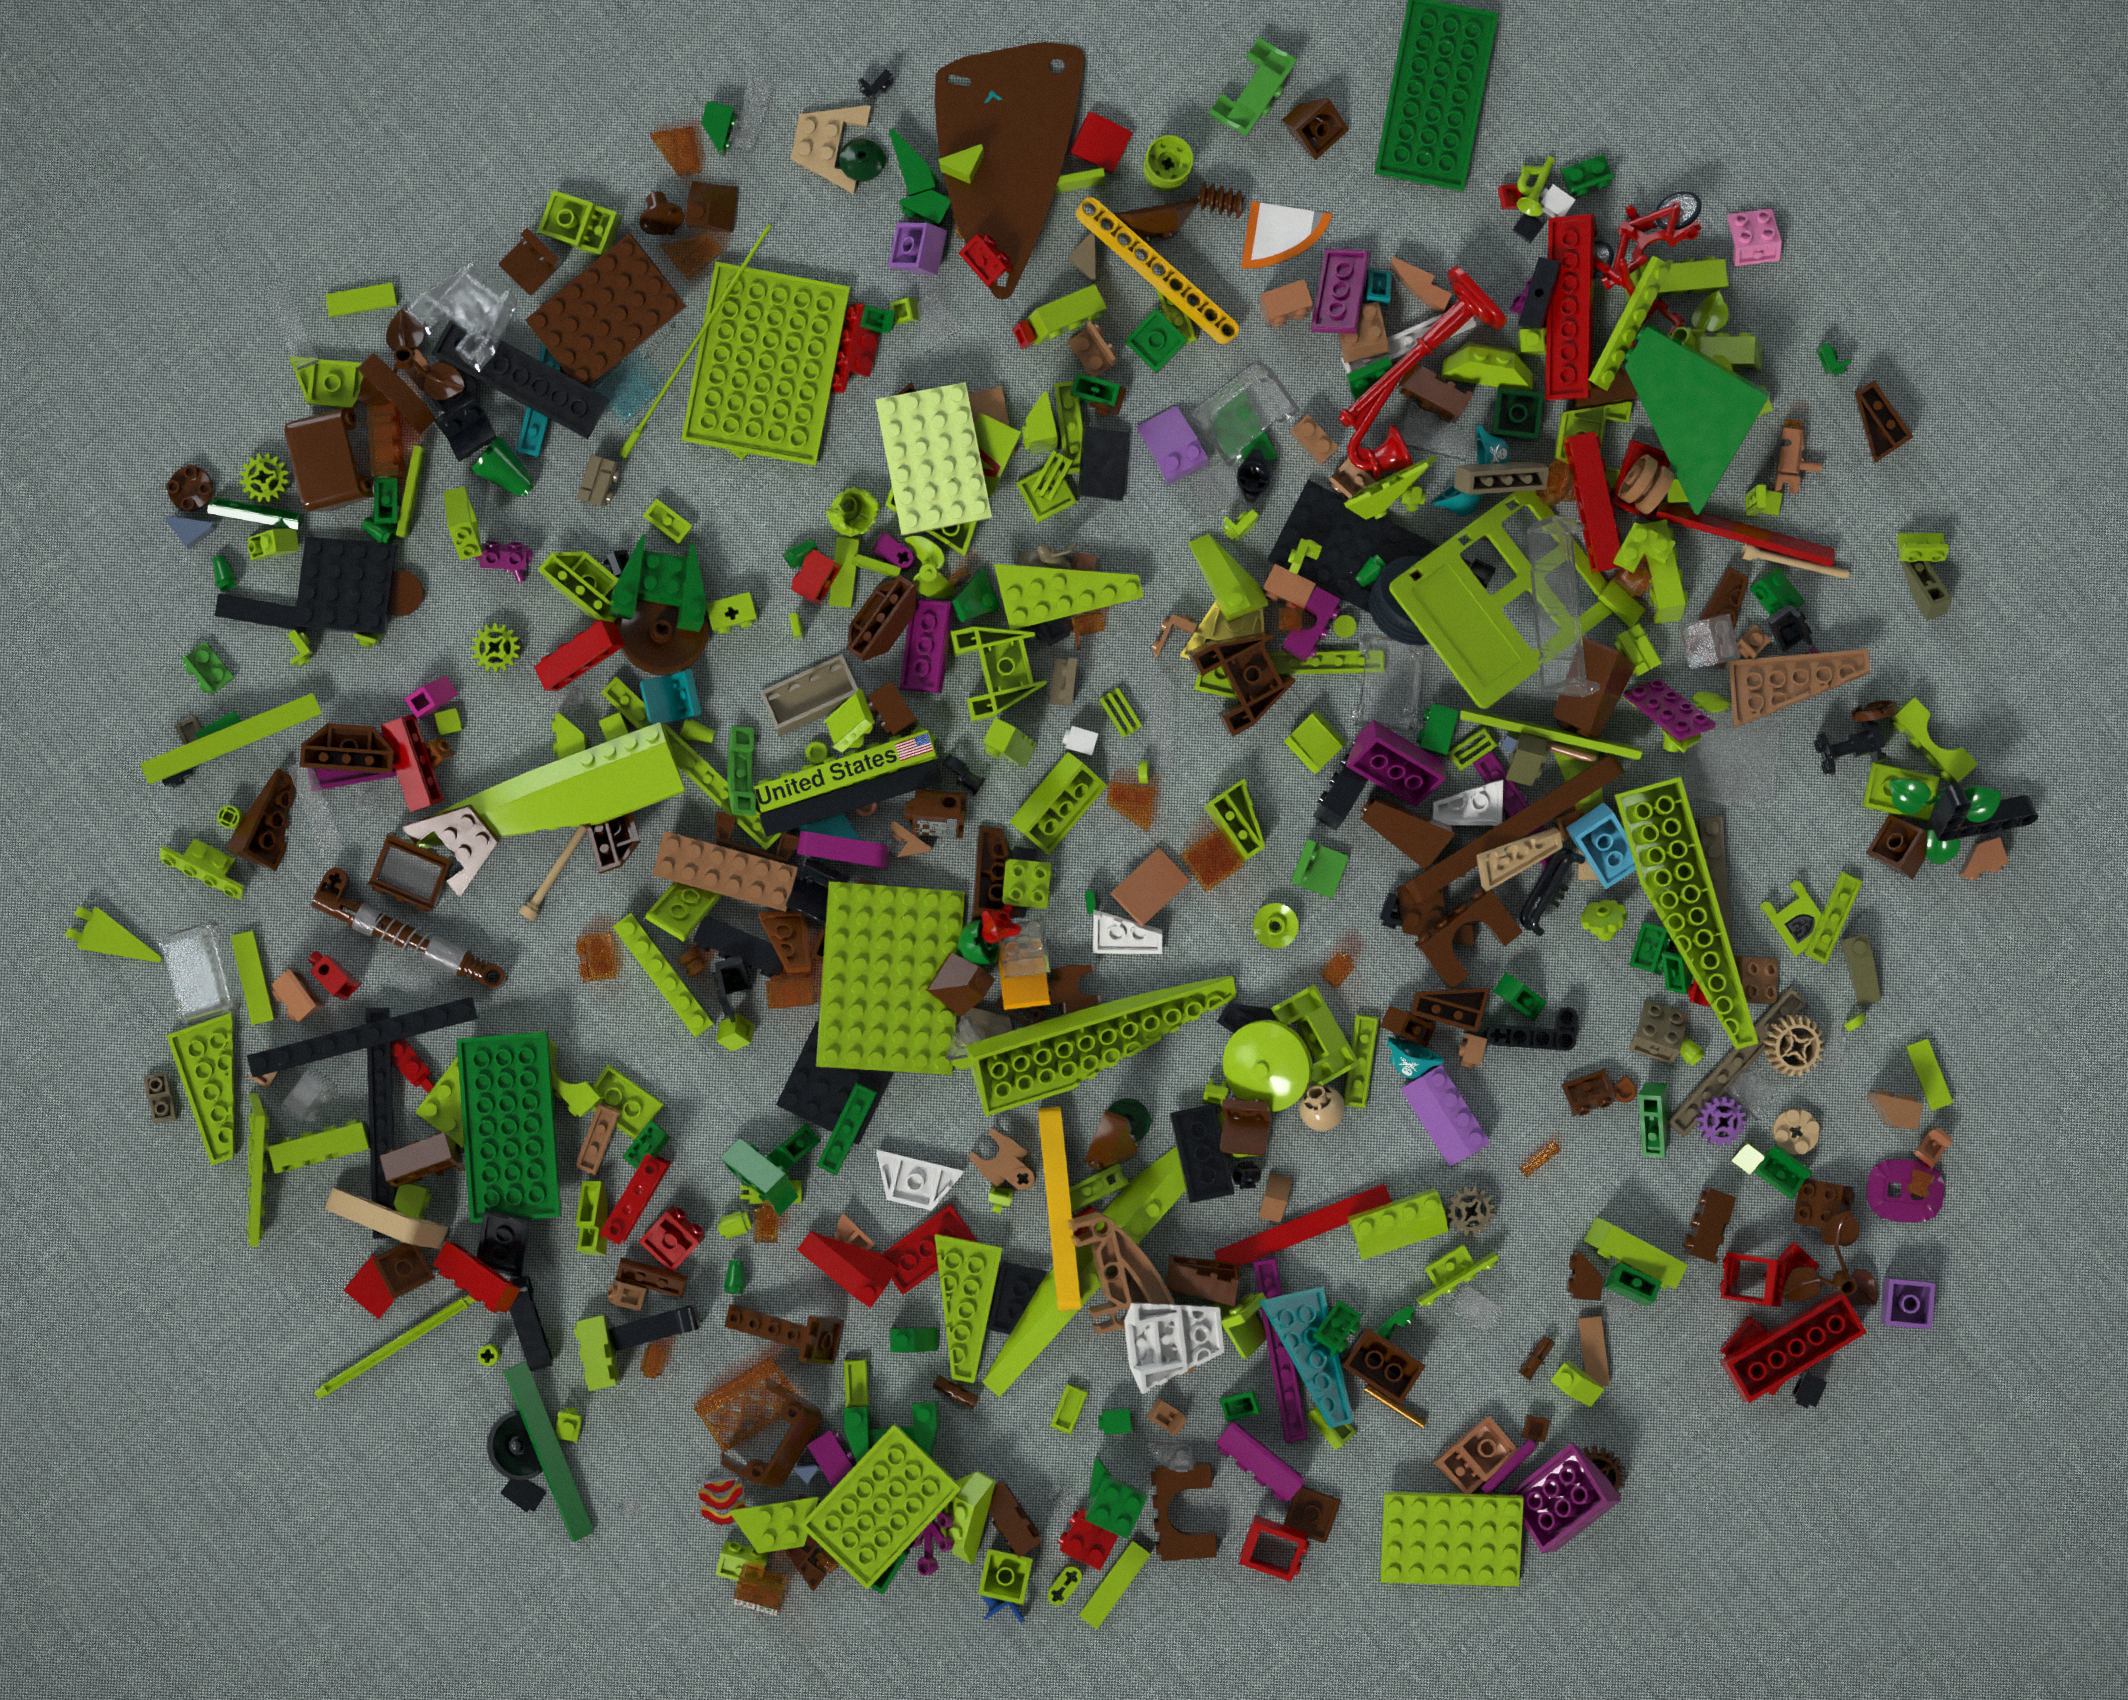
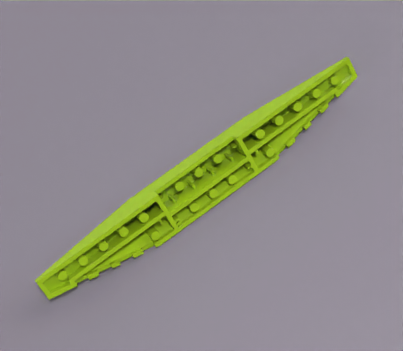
M1223 1111L1218 1114L1221 1133L1225 1118ZM1177 1146L1136 1175L1129 1182L1130 1185L1124 1188L1103 1211V1214L1119 1226L1136 1245L1139 1244L1186 1190ZM1100 1221L1096 1224V1231H1099L1104 1227V1221ZM1093 1243L1080 1247L1075 1245L1081 1308L1100 1287L1091 1249ZM1115 1265L1108 1266L1106 1274L1113 1273ZM1054 1267L1040 1283L982 1382L999 1398L1080 1310L1058 1311Z

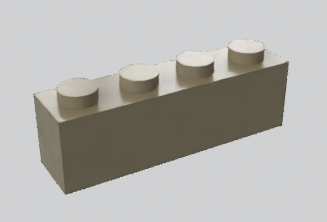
M1535 461L1456 466L1454 488L1467 494L1546 490L1549 467Z

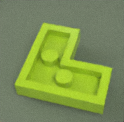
M1634 522L1613 563L1632 573L1637 569L1644 554L1665 564L1676 542Z

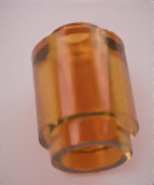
M648 1344V1348L644 1350L640 1371L644 1372L643 1376L656 1379L657 1375L662 1376L667 1358V1353H665L666 1347Z

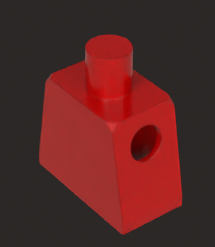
M318 951L313 952L309 956L308 961L314 966L310 973L332 996L346 1001L361 986V983L334 958L327 955L323 957Z

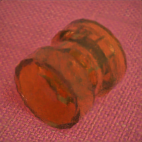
M696 946L677 959L680 965L685 966L687 969L686 973L690 978L709 965L705 959H701Z
M1913 1169L1911 1183L1907 1184L1905 1191L1928 1198L1930 1193L1928 1188L1933 1183L1935 1176Z

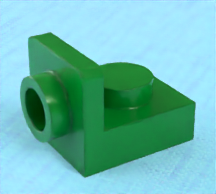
M1829 343L1816 349L1826 375L1834 373V376L1844 373L1847 371L1846 367L1852 363L1850 359L1837 363L1838 354Z

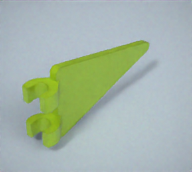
M78 906L74 915L88 920L83 932L68 927L64 935L78 941L77 948L81 950L152 962L162 961V957L99 907H95L90 911Z

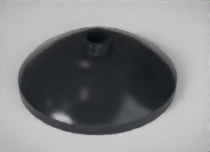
M519 1410L501 1416L493 1424L487 1439V1453L491 1464L497 1472L508 1479L528 1480L536 1477L543 1470ZM513 1442L517 1444L516 1450L512 1448Z

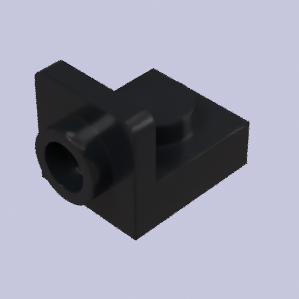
M1387 893L1378 919L1383 921V926L1395 929L1396 926L1401 927L1403 922L1390 918L1391 914H1396L1400 902L1396 901L1397 895Z

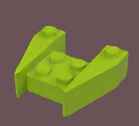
M969 627L950 632L955 657L978 652L988 692L985 695L966 699L971 723L993 719L1046 686V680L1037 683L1033 682L1024 641L1034 639L1035 632Z

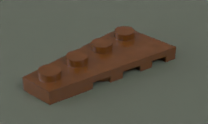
M1731 567L1725 569L1683 646L1720 669H1724L1726 665L1725 659L1728 650H1730L1731 637L1738 620V611L1742 605L1749 580L1747 576Z

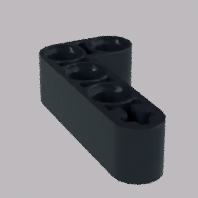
M1562 1007L1555 1013L1554 1029L1491 1025L1486 1029L1484 1035L1487 1042L1494 1046L1568 1051L1576 1045L1578 1014L1573 1008ZM1564 1011H1569L1572 1015V1020L1568 1024H1564L1561 1021V1014ZM1495 1029H1497L1498 1033L1507 1034L1506 1029H1509L1507 1038H1497V1042H1494L1495 1040L1493 1037H1490V1034L1494 1033ZM1518 1030L1522 1031L1525 1036L1524 1041L1520 1044L1516 1043L1513 1039L1514 1033ZM1540 1032H1544L1548 1038L1544 1045H1539L1536 1041V1036ZM1562 1034H1567L1570 1037V1044L1566 1047L1561 1046L1559 1043V1038Z
M529 1275L509 1280L521 1289L509 1311L529 1370L532 1372L553 1366L552 1353L533 1300L534 1291Z
M696 1304L618 1325L609 1328L614 1349L618 1351L675 1334L694 1331L702 1326Z

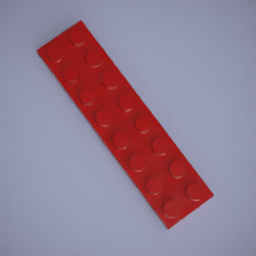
M1592 214L1548 218V259L1561 262L1562 265L1547 312L1545 400L1547 401L1591 398L1592 382L1588 379L1592 374L1595 216Z

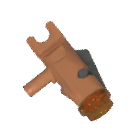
M1786 419L1784 425H1782V430L1771 456L1777 463L1773 491L1775 492L1782 489L1783 482H1787L1790 485V493L1797 494L1800 484V470L1821 472L1822 463L1804 461V458H1801L1802 451L1805 449L1803 438L1805 427H1803V421Z

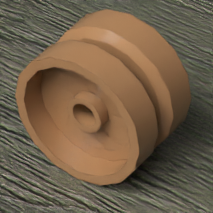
M1648 454L1643 455L1625 476L1619 488L1618 496L1627 503L1635 501L1636 509L1644 514H1649L1667 494L1675 474L1666 466L1658 467L1657 460Z

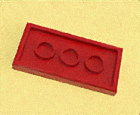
M952 1204L946 1206L881 1253L898 1266L891 1280L902 1295L939 1269L935 1234L978 1241Z

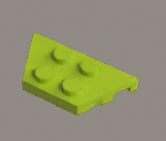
M290 357V362L303 391L306 404L355 408L359 401L358 395L363 376L356 369L362 363Z
M819 1496L730 1510V1514L758 1554L805 1546L808 1533L800 1524L817 1507Z

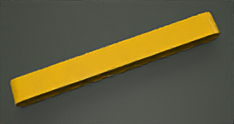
M1088 197L1081 202L1076 209L1077 219L1215 341L1225 345L1238 335L1239 326L1236 321L1103 204L1092 197ZM1084 207L1091 208L1093 214H1087L1084 211ZM1101 222L1108 223L1110 230L1104 229ZM1118 237L1125 238L1127 245L1121 244ZM1136 252L1142 253L1145 259H1138ZM1153 267L1159 268L1162 275L1155 274ZM1170 282L1176 283L1179 290L1172 289ZM1188 297L1196 301V306L1188 302ZM1205 312L1213 316V321H1209L1205 317ZM1222 327L1230 331V336H1226L1223 333Z
M1061 1106L1038 1108L1058 1311L1081 1309L1075 1244L1071 1239L1074 1232L1072 1229H1069L1067 1220L1072 1219Z

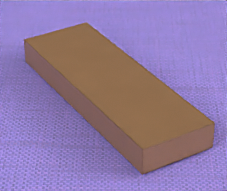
M601 1102L598 1104L574 1167L597 1175L621 1110Z
M1599 1315L1578 1318L1584 1372L1601 1386L1610 1385L1602 1317Z

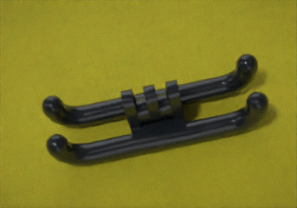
M1562 848L1552 855L1520 912V922L1526 930H1532L1537 936L1544 934V929L1540 927L1539 920L1549 903L1559 908L1560 903L1555 898L1558 897L1563 900L1565 896L1559 893L1560 889L1565 892L1569 890V887L1562 884L1561 881L1572 863L1583 864L1585 862L1583 855L1575 853L1568 848ZM1563 857H1565V859L1561 862L1559 868L1557 869L1555 875H1554L1553 878H1552L1551 875L1553 874V872H1554L1555 868L1557 867L1559 861H1560ZM1540 897L1541 899L1529 920V914Z

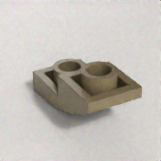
M163 1072L144 1076L146 1097L150 1103L152 1123L160 1124L177 1120L168 1073Z

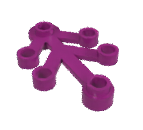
M941 1510L936 1516L941 1528H948L953 1525L951 1514H944L943 1510ZM934 1519L909 1545L910 1547L920 1546L922 1544V1535L924 1534V1557H921L917 1562V1569L923 1576L932 1575L938 1569V1562L933 1558V1536L938 1542L939 1549L943 1552L952 1550L954 1546L952 1538L943 1535Z

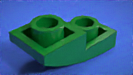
M1408 1304L1398 1309L1382 1322L1375 1333L1388 1340L1395 1330L1393 1327L1394 1323L1402 1328L1404 1324L1409 1325L1415 1316V1313H1413L1415 1308Z

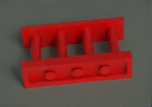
M647 1153L599 1234L617 1245H620L621 1242L625 1243L672 1163L659 1155L655 1158Z

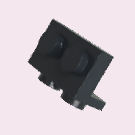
M1789 603L1767 618L1777 645L1783 652L1802 639L1809 646L1813 644L1810 637L1812 631L1804 622L1806 620L1805 615L1799 608L1795 610Z

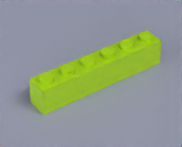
M630 913L612 926L695 1038L716 1024L634 913Z

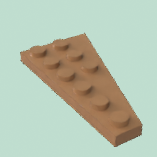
M1859 649L1729 661L1734 729L1870 674L1869 650Z

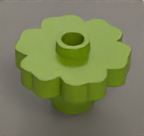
M1602 900L1600 903L1592 902L1583 908L1584 912L1580 914L1582 928L1590 930V933L1595 934L1601 941L1612 940L1616 932L1623 928L1624 922L1628 920L1625 906L1617 905L1615 900Z

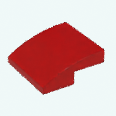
M1088 111L1069 153L1087 163L1104 168L1106 172L1111 174L1114 173L1133 132L1098 114Z

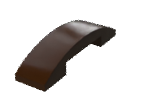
M371 353L356 369L395 406L419 435L434 422L435 416L424 402L374 353Z

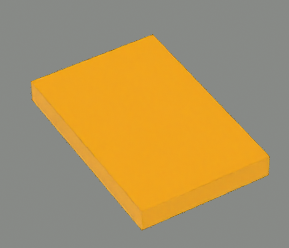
M1043 944L1001 949L998 961L1004 1010L1049 1005L1050 999Z

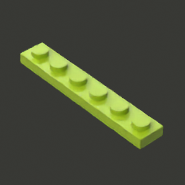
M1655 256L1651 257L1588 379L1604 390L1608 391L1668 275L1671 266Z

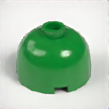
M982 919L964 926L957 942L959 953L966 960L978 966L995 963L1000 951L999 945L995 946V943H989L982 937Z

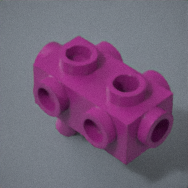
M487 541L482 543V555L476 557V560H480V568L505 569V572L514 573L517 583L526 581L522 570H526L528 562H532V549H528V545H523L520 542L499 544L497 541Z

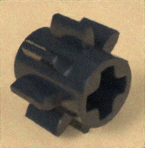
M1253 1161L1238 1162V1168H1235L1232 1173L1235 1184L1240 1185V1189L1256 1188L1255 1183L1259 1182L1261 1178L1260 1169L1254 1165Z

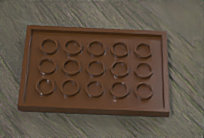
M629 233L526 318L525 321L570 378L590 387L683 311L687 305L633 235Z

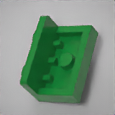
M1778 566L1750 587V591L1770 616L1788 603L1796 610L1806 602Z
M1775 1145L1765 1153L1764 1160L1757 1166L1754 1173L1786 1197L1793 1199L1805 1179L1810 1177L1812 1171L1803 1162L1797 1161L1789 1155L1784 1148Z

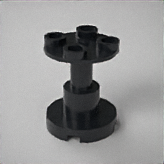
M1874 720L1862 721V732L1849 735L1847 741L1830 745L1823 731L1818 732L1817 740H1814L1816 752L1818 754L1821 753L1823 759L1821 767L1824 775H1835L1834 758L1853 754L1854 757L1869 754L1874 763L1886 761V753L1881 751V747H1885L1884 738L1877 722L1874 723Z

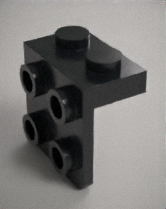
M807 858L799 879L786 902V907L821 924H826L829 882L847 883L849 877Z
M741 956L730 957L714 963L716 972L712 973L715 985L718 987L716 993L719 1004L722 1005L724 1016H729L731 1023L736 1022L730 994L752 988L750 977Z

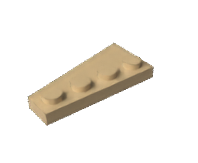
M1554 827L1477 854L1481 886L1486 891H1489L1562 849L1560 831Z

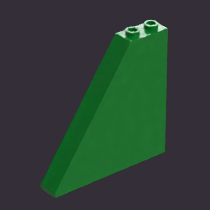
M1650 324L1647 328L1642 327L1636 339L1639 342L1635 348L1631 347L1625 356V359L1628 361L1624 367L1693 512L1699 515L1771 393Z

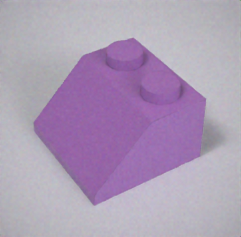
M897 223L888 267L922 275H938L947 230L929 223Z

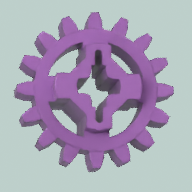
M1720 1096L1718 1101L1716 1097H1711L1712 1103L1704 1101L1703 1103L1706 1108L1698 1109L1702 1115L1695 1118V1120L1701 1122L1696 1128L1697 1130H1703L1700 1136L1704 1139L1708 1137V1143L1713 1144L1716 1140V1145L1722 1146L1724 1141L1729 1146L1731 1145L1730 1139L1738 1141L1737 1134H1744L1741 1125H1747V1122L1742 1120L1746 1113L1739 1112L1742 1106L1740 1104L1734 1105L1735 1100L1729 1098L1727 1101L1725 1096ZM1727 1106L1728 1108L1720 1111L1716 1107ZM1720 1117H1723V1119H1722V1121H1723V1123H1724L1723 1125H1719V1123H1720L1719 1118H1720ZM1723 1131L1726 1135L1716 1136L1714 1134Z

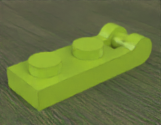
M1116 1164L1070 1187L1071 1212L1074 1213L1129 1186L1127 1178H1124L1121 1173L1123 1170L1121 1165ZM1113 1176L1116 1182L1109 1185L1106 1178Z

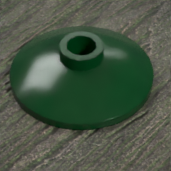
M856 139L843 147L839 156V164L843 173L850 179L869 181L882 172L885 157L882 149L875 142L868 139ZM858 155H866V157L861 159Z

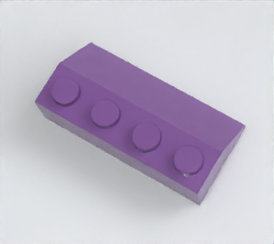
M1442 1064L1436 1065L1421 1077L1400 1088L1448 1166L1471 1156L1491 1143Z

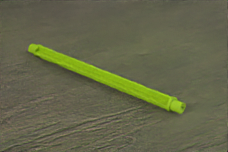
M469 1294L464 1297L461 1296L460 1299L448 1305L440 1312L432 1315L326 1383H322L321 1387L314 1390L315 1395L318 1399L331 1395L332 1392L393 1355L464 1309H468L469 1305L476 1302V1300L471 1298Z

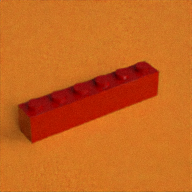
M1595 431L1564 438V447L1591 572L1597 573L1619 568L1620 566L1613 562L1620 550L1619 539L1621 534L1619 527L1615 525L1614 517L1616 516V511L1613 503L1610 502L1609 494H1611V487L1609 482L1606 481L1604 474L1606 464L1600 455V438L1596 436Z

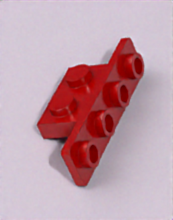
M851 304L847 310V323L841 335V349L837 354V366L831 384L832 393H845L849 373L870 377L880 333L860 327L864 304Z

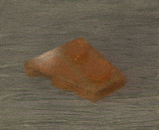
M693 126L650 133L651 139L678 176L701 173Z
M709 233L660 245V248L688 281L723 252Z
M1109 781L1106 805L1143 830L1149 831L1155 787Z

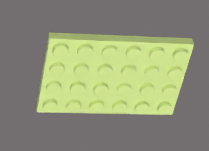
M966 382L875 399L901 535L991 519L992 515Z

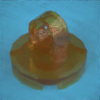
M1556 460L1548 465L1550 469L1548 472L1547 489L1535 490V494L1539 496V501L1550 506L1561 501H1575L1573 468L1564 461ZM1570 489L1572 490L1571 497L1568 496Z

